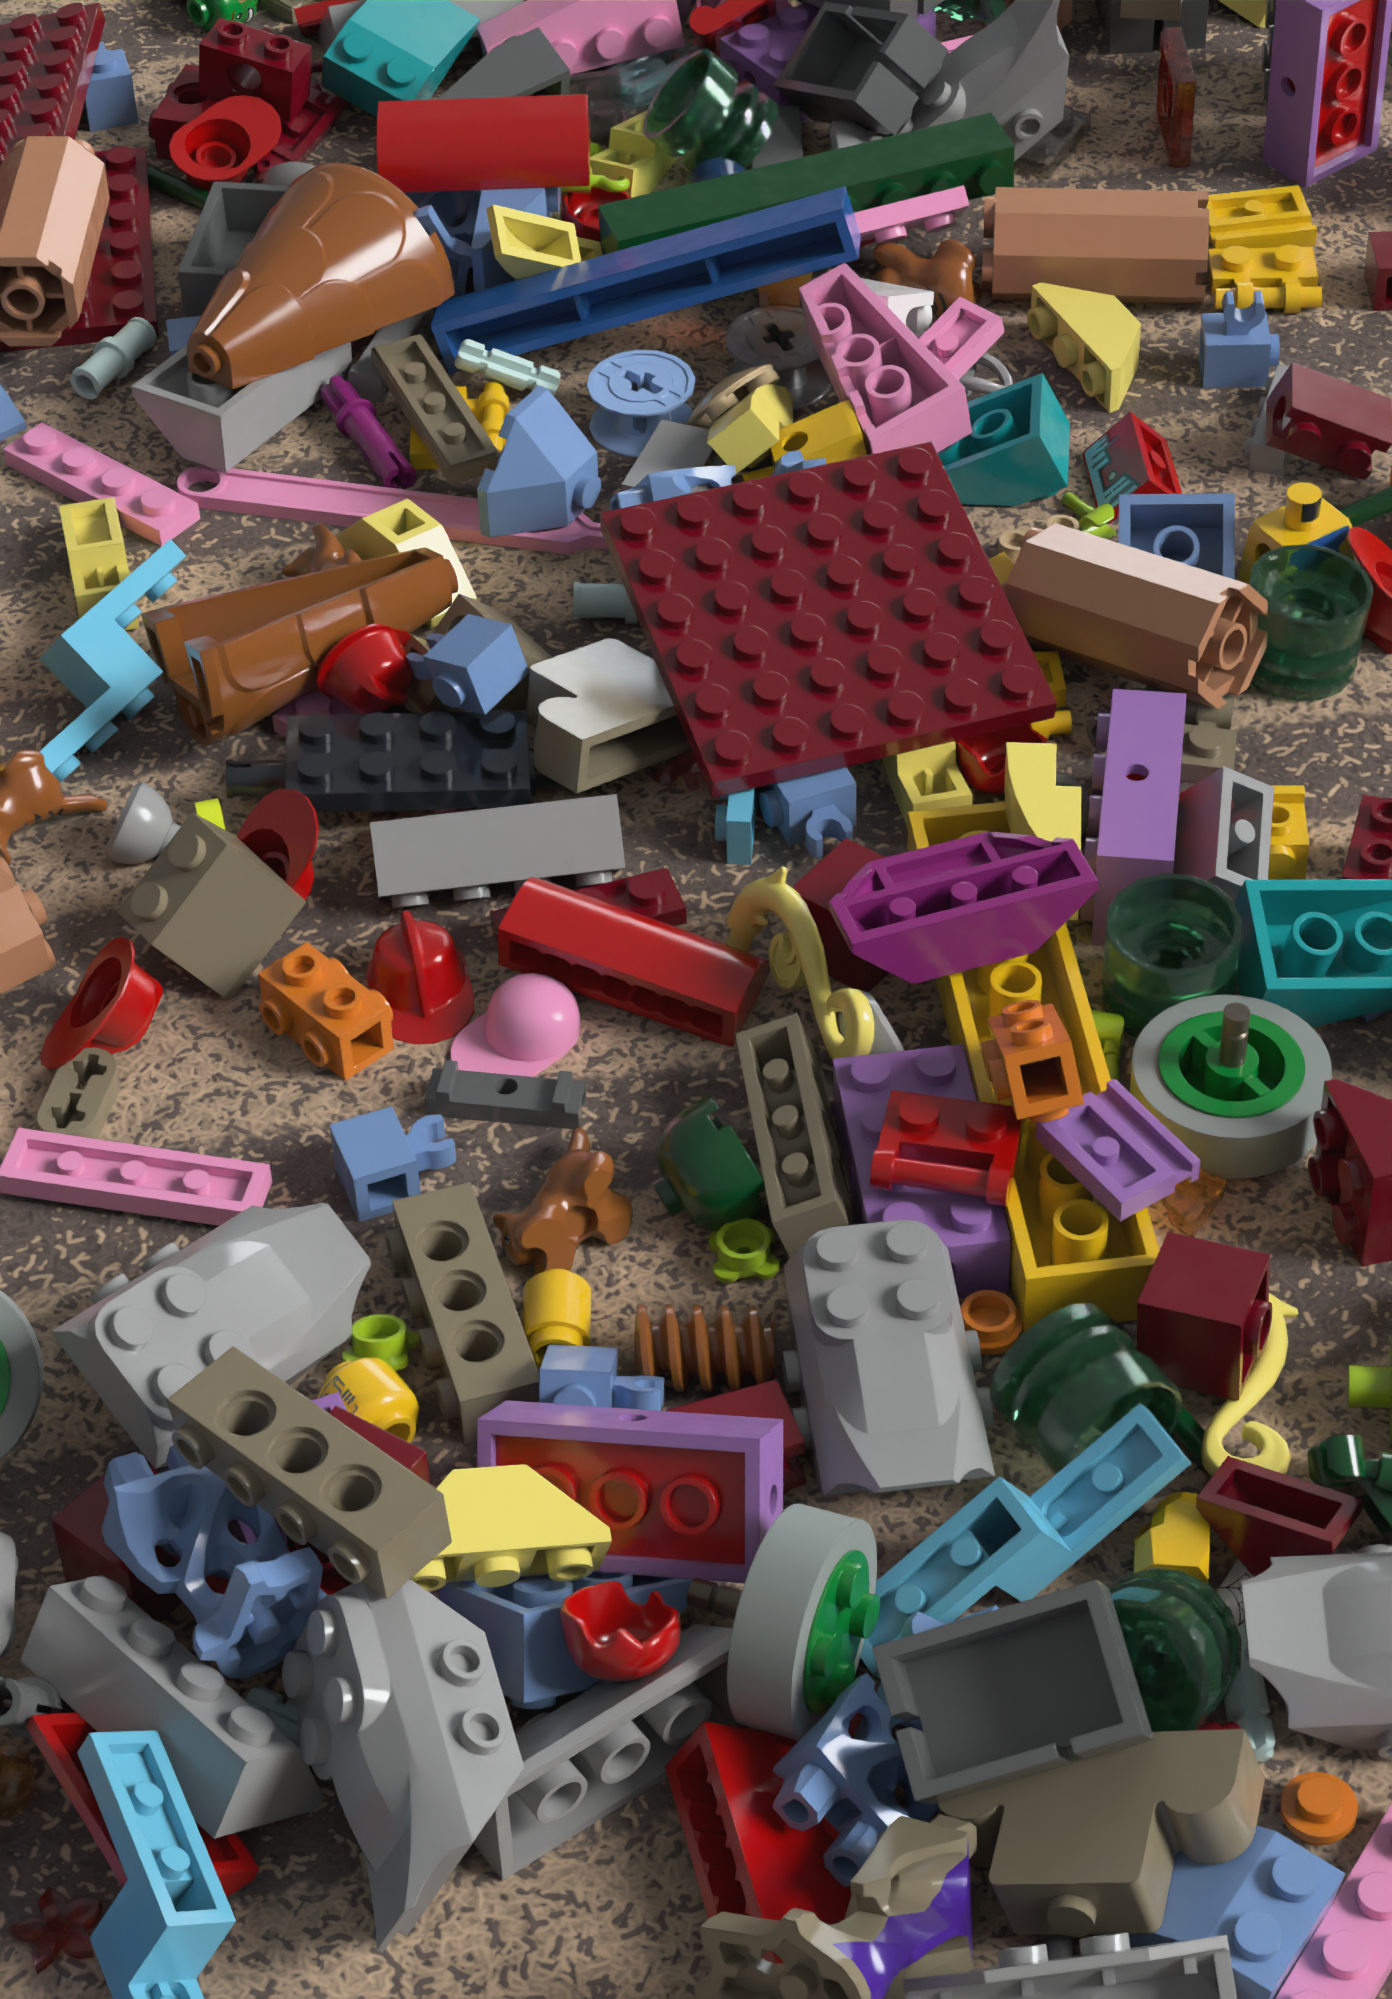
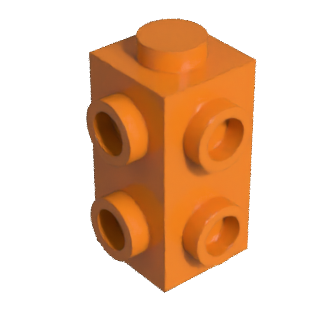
M308 942L286 956L275 960L269 967L258 973L262 998L259 1010L263 1020L274 1033L278 1035L286 1033L301 1045L303 1052L315 1066L321 1068L326 1065L346 1081L394 1049L391 1027L393 1012L385 997L375 989L368 990L349 975L339 960L333 957L327 958Z
M1037 1000L1020 1001L1004 1007L1001 1010L1002 1015L987 1018L991 1040L980 1042L986 1074L989 1082L992 1081L997 1101L1008 1099L1017 1120L1029 1117V1120L1032 1122H1049L1066 1116L1071 1107L1084 1105L1071 1039L1052 1003L1041 1006V1002Z

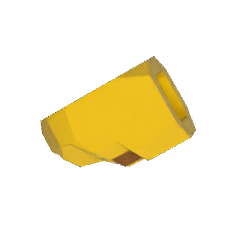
M1188 1492L1170 1493L1157 1503L1152 1520L1139 1528L1138 1535L1134 1538L1133 1597L1141 1601L1157 1593L1173 1592L1181 1595L1195 1606L1206 1601L1209 1576L1210 1525L1196 1509V1497L1199 1494Z

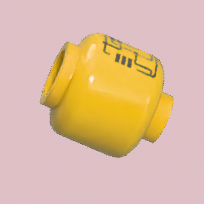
M359 1358L354 1361L343 1362L335 1366L327 1374L317 1399L339 1392L348 1412L411 1443L416 1433L420 1406L415 1394L391 1365L379 1358Z

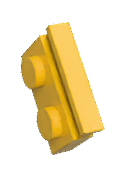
M1299 185L1209 195L1206 209H1209L1208 243H1212L1213 249H1223L1230 246L1272 248L1288 244L1299 247L1316 246L1317 227L1316 224L1312 225L1311 223L1312 215Z

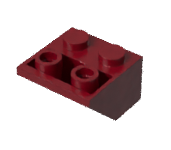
M1340 1079L1324 1081L1321 1110L1315 1111L1313 1116L1314 1131L1317 1138L1315 1156L1310 1157L1308 1160V1174L1312 1188L1316 1195H1326L1332 1207V1222L1336 1236L1341 1244L1350 1243L1361 1267L1392 1261V1099Z

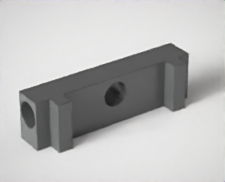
M445 1060L443 1068H433L424 1101L427 1116L442 1115V1117L577 1129L581 1125L583 1116L582 1106H585L587 1092L586 1082L573 1081L571 1071H559L558 1079L458 1070V1061Z

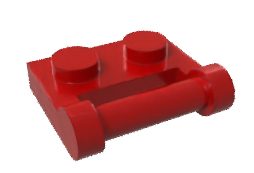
M727 0L714 9L709 6L696 7L689 17L691 32L696 36L692 45L695 59L703 65H710L719 61L720 38L740 30L745 25L755 24L776 15V0Z
M891 1090L878 1147L873 1154L870 1188L891 1191L893 1185L967 1194L986 1197V1204L1007 1207L1024 1129V1119L1017 1120L1012 1107L1009 1105Z

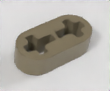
M84 1048L74 1059L57 1069L38 1109L37 1123L39 1131L93 1139L99 1138L119 1094L121 1085L117 1064L113 1055L100 1048ZM79 1082H87L84 1090L80 1088ZM73 1113H77L79 1121L70 1122Z

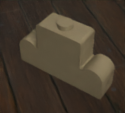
M608 638L530 666L526 711L528 724L536 728L533 756L534 766L542 774L576 794L692 750L655 660L614 638Z
M1246 1730L1152 1732L1154 1740L1090 1759L1075 1755L1071 1747L1067 1749L1072 1764L937 1804L942 1815L968 1821L976 1826L977 1852L969 1859V1864L978 1868L990 1869L989 1881L1015 1934H1063L1070 1937H1083L1088 1934L1154 1933L1161 1927L1175 1856L1178 1852H1185L1188 1858L1197 1863L1215 1865L1226 1863L1240 1856L1251 1845L1256 1832L1265 1779Z

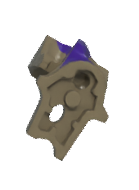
M940 1814L935 1816L930 1822L900 1815L877 1836L873 1852L850 1881L852 1896L845 1919L840 1923L827 1925L820 1921L814 1912L798 1908L791 1909L781 1920L763 1919L728 1912H721L709 1918L700 1926L701 1944L708 1953L712 1969L709 1975L702 1978L694 1986L695 1999H904V1979L972 1970V1927L980 1920L979 1896L970 1886L969 1859L977 1852L976 1826L971 1822ZM770 1950L779 1956L784 1963H772L766 1961L761 1956Z

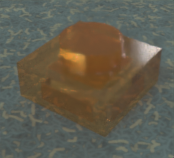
M813 272L758 287V295H767L769 305L799 307L801 298L799 288L813 280Z

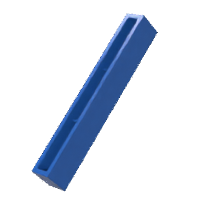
M844 186L445 300L441 305L437 306L431 328L448 374L462 371L455 366V359L460 344L466 339L484 344V350L487 351L495 348L512 355H519L857 260L859 258L861 234L846 187Z

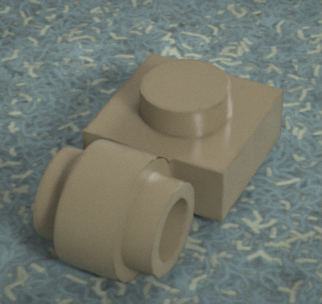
M1223 695L1221 698L1227 703L1219 709L1186 699L1180 781L1198 783L1223 766L1234 770L1237 730H1230L1234 697Z

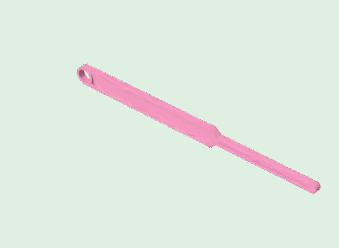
M204 465L186 469L177 479L178 493L197 502L201 509L312 523L321 521L323 524L349 527L361 518L408 498L442 524L449 540L566 555L587 548L609 550L600 529V523L592 522L583 513L565 527L490 538L481 534L478 499L234 468L225 473ZM201 481H210L218 484L215 488L204 492H194L187 489L190 485Z

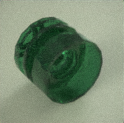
M706 48L698 50L686 58L659 89L644 119L643 134L672 158L683 156V165L689 171L697 164L715 158L734 161L746 169L763 148L773 130L778 115V104L765 93H759V89L748 80L737 82V72Z
M1287 545L1266 552L1253 564L1249 585L1268 601V617L1258 614L1257 622L1258 629L1267 631V648L1251 683L1275 697L1295 701L1322 700L1342 692L1353 680L1362 635L1364 634L1371 605L1373 586L1367 572L1353 559L1332 549L1314 545Z
M1163 873L1140 878L1119 891L1107 911L1102 1001L1107 1013L1118 1014L1124 1018L1123 1031L1126 1034L1138 1038L1144 1027L1153 1018L1178 1003L1203 996L1235 994L1242 919L1233 900L1215 884L1192 875Z
M1092 1303L1068 1305L1046 1315L1026 1330L1005 1353L993 1375L990 1390V1399L996 1412L1007 1423L1013 1425L1016 1434L1023 1441L1034 1445L1039 1459L1054 1476L1139 1403L1153 1414L1170 1436L1179 1421L1183 1402L1179 1389L1150 1357L1136 1351L1132 1338L1125 1331L1117 1328L1115 1320L1104 1309Z
M1150 1568L1126 1575L1109 1590L1151 1731H1195L1229 1695L1241 1670L1242 1639L1232 1611L1210 1585L1184 1571ZM1151 1640L1155 1648L1153 1651H1149L1147 1645ZM1168 1652L1170 1660L1167 1663L1164 1662L1162 1653Z

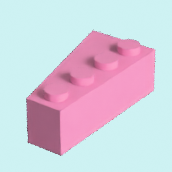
M527 0L477 27L483 56H486L494 47L502 44L509 37L522 35L539 27L570 69V75L685 46L676 0Z
M846 263L835 267L799 288L810 339L839 401L850 400L862 432L867 455L931 441L938 453L972 433L965 387Z

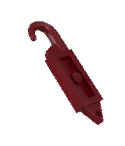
M323 60L311 62V74L322 73ZM310 88L309 98L292 121L287 122L280 119L282 132L278 144L268 155L254 164L255 179H263L267 170L278 164L293 161L305 162L334 127L337 118L350 102L334 93L330 95L321 90Z

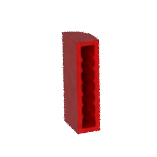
M588 94L378 102V175L391 182L403 193L590 186Z
M530 877L521 886L498 927V965L523 974L538 973L549 975L561 981L573 992L731 1047L736 1042L735 1034L741 1032L770 972L768 959L536 877Z
M704 1721L665 1766L708 1919L721 1912H728L763 1919L781 1920L793 1908L814 1912L818 1919L827 1925L840 1923L845 1919L852 1896L851 1887L841 1885L824 1866L825 1860L823 1855L834 1840L820 1824L804 1832L790 1828L773 1809V1803L783 1782L772 1770L780 1759L798 1742L796 1740L765 1731ZM770 1950L761 1956L766 1961L772 1963H784L779 1956Z

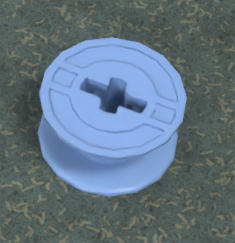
M632 350L617 353L599 362L589 373L587 390L592 401L599 405L591 416L589 426L594 440L608 451L624 456L639 457L661 420L686 424L693 411L685 402L693 394L695 376L690 366L677 356L658 350Z

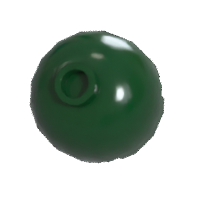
M707 1095L674 1117L662 1132L656 1150V1160L662 1177L652 1182V1185L671 1217L683 1211L697 1227L715 1232L719 1231L726 1223H732L745 1218L759 1220L769 1214L770 1210L766 1195L759 1200L757 1198V1195L765 1191L764 1181L729 1123L723 1126L718 1117L712 1120L709 1118L708 1115L718 1110L719 1107Z

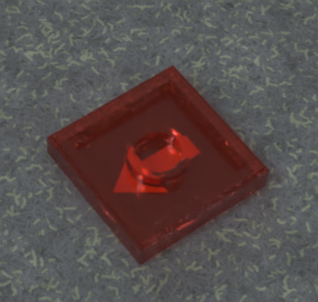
M1181 27L1163 28L1160 34L1155 114L1169 166L1172 168L1190 167L1196 79Z

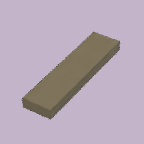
M421 334L371 348L372 364L449 485L481 477L485 468L493 471L496 470L500 453Z

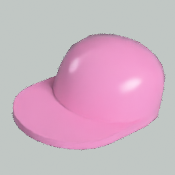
M526 973L504 980L494 991L487 1011L463 1028L455 1037L451 1047V1060L458 1061V1070L534 1077L563 1057L576 1044L581 1031L577 1000L561 981L549 975Z

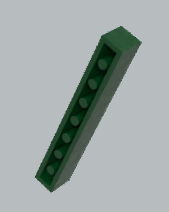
M987 113L598 206L601 249L603 254L606 255L844 186L846 187L854 213L963 185L968 200H973L995 194L996 187H1014L1015 146L993 114Z

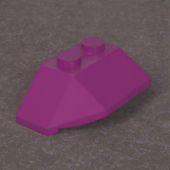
M984 832L867 862L849 880L843 891L837 893L829 901V911L852 954L912 984L1035 953L1098 890V879L1074 839L1056 837L1051 842L1032 835Z

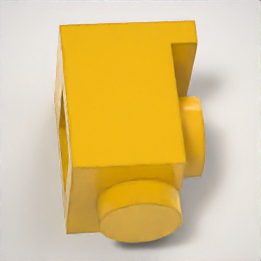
M1304 785L1273 786L1268 879H1306L1309 837L1304 806Z

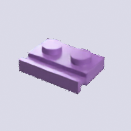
M1116 1079L1107 1082L1106 1090L1097 1095H1094L1091 1091L1083 1095L1084 1105L1069 1108V1113L1066 1116L1049 1122L1036 1123V1139L1120 1222L1175 1192V1185L1187 1179L1192 1183L1199 1179L1200 1159Z

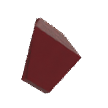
M1228 1456L1196 1497V1509L1251 1575L1255 1577L1271 1566L1270 1557L1332 1554L1362 1512L1363 1499Z

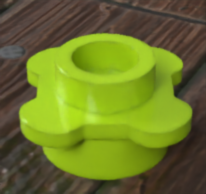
M745 1218L732 1223H726L719 1231L713 1232L709 1237V1248L716 1252L717 1262L713 1265L714 1277L723 1283H733L738 1278H751L754 1276L760 1279L774 1277L779 1272L780 1262L778 1258L772 1255L771 1246L775 1243V1233L773 1230L757 1220Z
M375 1314L363 1317L352 1325V1347L342 1352V1363L359 1358H379L391 1365L395 1371L404 1369L409 1364V1357L407 1355L409 1350L416 1348L419 1344L418 1335L413 1331L407 1330L406 1323L394 1315Z

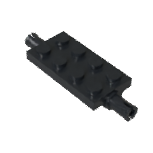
M491 710L486 715L475 712L432 711L429 713L386 714L374 712L369 714L287 716L286 754H281L280 760L233 761V759H226L227 799L266 796L277 789H295L308 797L316 812L499 808L531 804V796H536V790H562L568 788L542 774L535 768L533 763L534 748H529L527 711Z

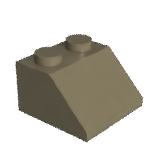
M192 812L117 912L152 946L222 997L231 1000L305 905L306 901L239 838Z

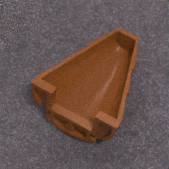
M326 163L311 168L290 184L283 196L270 209L251 243L246 244L233 270L224 275L187 342L189 372L233 390L313 360L315 355L371 335L375 330L441 305L455 294L451 267L436 232L428 235L413 215L418 207L412 200L380 175L365 168L346 163Z
M422 547L164 606L141 613V617L156 663L163 670L161 676L164 684L169 683L170 688L174 690L177 700L175 705L179 715L192 737L200 745L209 746L227 737L239 734L300 696L315 691L317 689L316 676L321 662L328 652L348 634L358 628L371 624L387 625L392 628L405 630L410 634L452 605V594L458 592L459 586L456 572L450 560L444 559L443 555Z

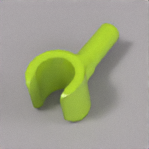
M1067 492L1063 495L1062 503L1081 517L1078 521L1079 530L1108 540L1116 535L1115 529L1110 528L1106 524L1114 518V510L1110 504H1102L1097 508H1093L1072 492Z
M1092 1010L1111 1080L1116 1079L1120 1083L1118 1060L1120 1059L1124 1044V1018L1118 1014Z

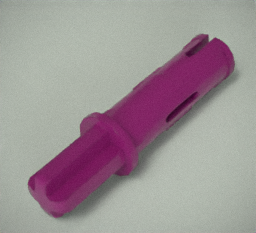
M341 376L330 377L329 384L321 388V396L335 415V423L339 432L343 436L352 439L370 467L380 478L384 487L398 489L394 479L402 489L412 487L417 478L416 470L403 456L395 442L377 420L375 406L369 400L362 399L349 381H344Z

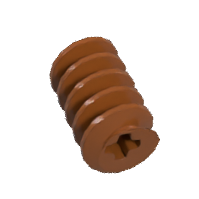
M637 1304L634 1333L635 1373L637 1375V1372H641L642 1376L664 1377L665 1372H669L676 1392L681 1393L687 1390L693 1373H697L704 1393L714 1392L721 1373H725L731 1392L743 1389L748 1374H753L756 1385L775 1379L776 1306L768 1325H762L755 1305H748L741 1324L734 1325L728 1306L720 1305L713 1325L706 1324L700 1305L692 1304L685 1324H679L672 1304H664L658 1323L651 1324L645 1305Z

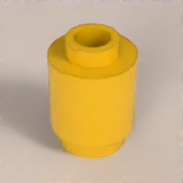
M550 1269L531 1277L523 1288L522 1327L538 1370H540L548 1345L590 1346L591 1344L590 1285L581 1276L565 1269Z

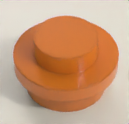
M980 1290L970 1294L963 1301L960 1309L965 1331H977L982 1355L1004 1353L1019 1342L1023 1326L1021 1315L1012 1299L1006 1294L995 1290Z
M1324 1772L1303 1773L1289 1781L1283 1789L1280 1801L1281 1818L1293 1835L1307 1844L1316 1846L1332 1844L1349 1834L1356 1823L1358 1802L1355 1793L1346 1782L1332 1774Z

